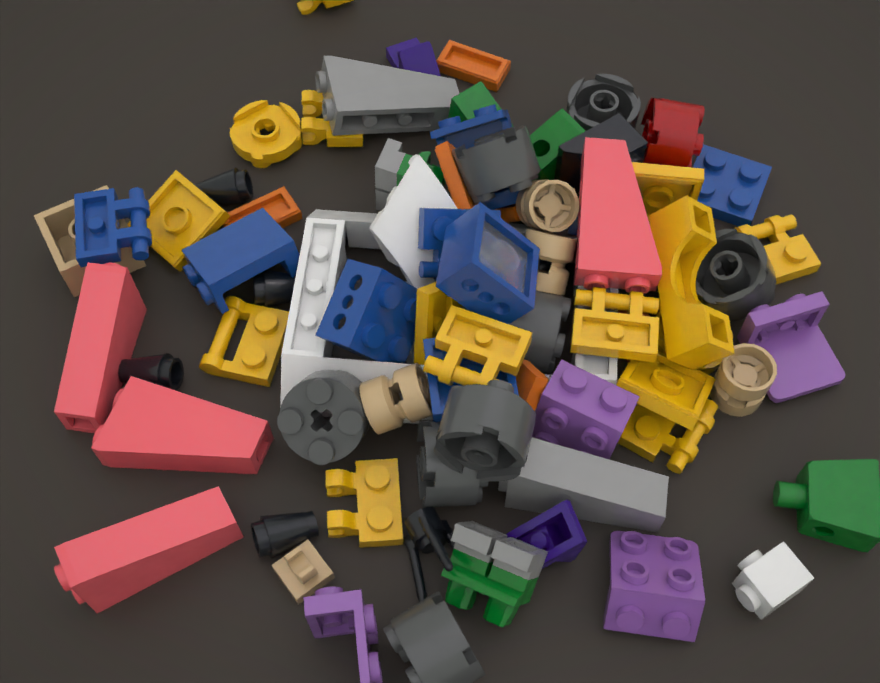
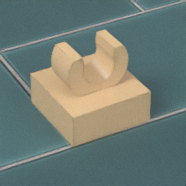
M308 539L272 564L274 572L298 605L304 601L303 597L313 595L316 590L322 588L335 578L332 570Z

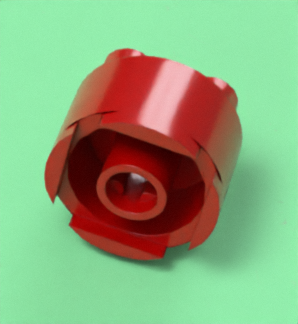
M650 98L641 121V125H644L642 137L648 142L644 163L692 167V155H700L704 142V134L698 133V128L701 126L704 117V106L664 98Z

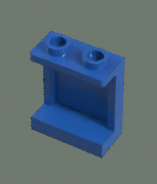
M494 104L474 110L475 118L461 122L460 116L444 119L438 122L439 129L429 132L431 140L436 139L438 145L448 141L455 148L465 144L466 149L475 146V139L511 128L512 123L508 110L497 111ZM509 187L503 188L495 192L496 196L482 202V204L490 210L515 204L519 191L510 192Z
M264 208L181 250L188 263L182 268L191 285L197 287L207 306L214 303L221 314L229 311L223 298V294L226 291L278 263L293 278L296 276L300 256L294 240Z

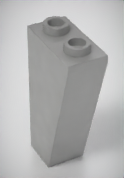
M323 56L321 71H317L315 76L316 90L318 93H322L324 98L322 101L324 121H329L333 136L434 131L439 129V121L448 119L451 99L459 94L456 80L452 78L336 56Z
M532 437L525 466L521 468L520 475L511 480L499 481L498 491L506 492L504 507L543 513L564 500H570L574 512L580 520L658 532L666 518L669 476Z

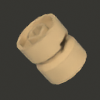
M533 180L532 186L519 191L516 199V212L520 220L527 227L546 232H561L570 227L577 218L579 198L575 189L566 182L560 180Z
M527 228L525 237L540 248L539 261L541 259L552 262L549 271L539 269L540 262L538 263L536 291L565 295L570 274L565 269V264L573 261L577 239Z
M749 343L734 345L735 354L723 358L714 376L716 380L710 391V397L718 405V409L730 416L743 417L756 411L777 376V364L773 356L764 348Z
M418 363L395 370L392 379L381 375L360 383V397L365 414L371 427L378 435L402 427L403 421L406 418L413 423L432 416L428 379ZM400 393L402 394V397H403V400H402V401H401V398H400V396H399Z

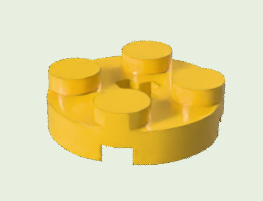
M268 100L255 101L242 107L233 117L234 124L229 132L233 148L240 157L251 161L252 165L256 168H266L272 163L280 162L302 147L300 118L296 111L285 103L279 102L280 106L268 105ZM266 129L267 131L274 130L269 135L260 134V130Z

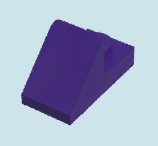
M416 37L386 47V58L392 67L441 76L432 45L429 41L420 43Z
M570 500L562 501L506 534L508 535L507 538L513 537L547 551L548 554L542 569L554 562H571L575 560L588 542Z

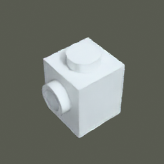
M783 541L765 555L758 549L743 559L737 565L741 572L732 582V585L736 588L735 593L740 603L748 611L755 612L760 620H762L800 593L814 577Z

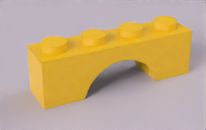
M686 195L650 214L649 223L662 265V276L658 283L659 312L662 317L665 338L663 346L667 354V360L695 370L733 355L735 352L729 315L701 304L696 293V276L700 264L706 254L717 244L712 209Z

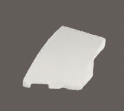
M415 154L410 158L408 162L410 166L399 185L393 187L388 195L385 208L378 212L369 229L386 259L400 267L408 283L418 289L436 282L434 278H421L419 276V263L421 261L433 262V250L418 248L419 208H458L422 157Z

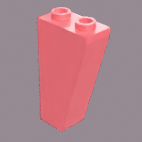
M585 137L581 156L574 285L584 286L585 289L591 291L593 287L625 289L628 293L630 291L643 292V294L649 291H656L662 276V265L626 141Z
M88 262L85 269L54 413L67 430L95 433L96 429L106 422L113 409L114 397L123 385L119 379V365L123 359H131L147 311L128 268L117 263L97 264Z
M130 376L124 389L122 388L116 393L112 405L113 409L106 422L96 429L91 449L102 465L113 468L257 475L274 437L267 420Z
M218 486L54 547L60 564L54 566V571L62 588L66 592L71 590L79 605L86 602L98 614L244 538Z

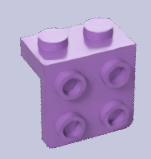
M822 291L808 296L797 294L784 303L771 307L764 304L752 309L747 314L737 336L740 344L758 345L773 356L777 364V376L767 395L775 403L838 385L845 378L842 366L818 327V323L830 305Z
M561 359L537 405L532 437L610 459L640 396Z
M613 531L609 540L610 585L603 616V629L695 642L705 605L698 545L693 541L680 537L669 538L641 534L636 531Z
M324 587L316 590L315 596L303 597L305 618L314 638L356 633L360 683H383L378 652H371L370 645L379 644L376 615L374 614L373 604L364 603L362 591L343 592L341 587Z

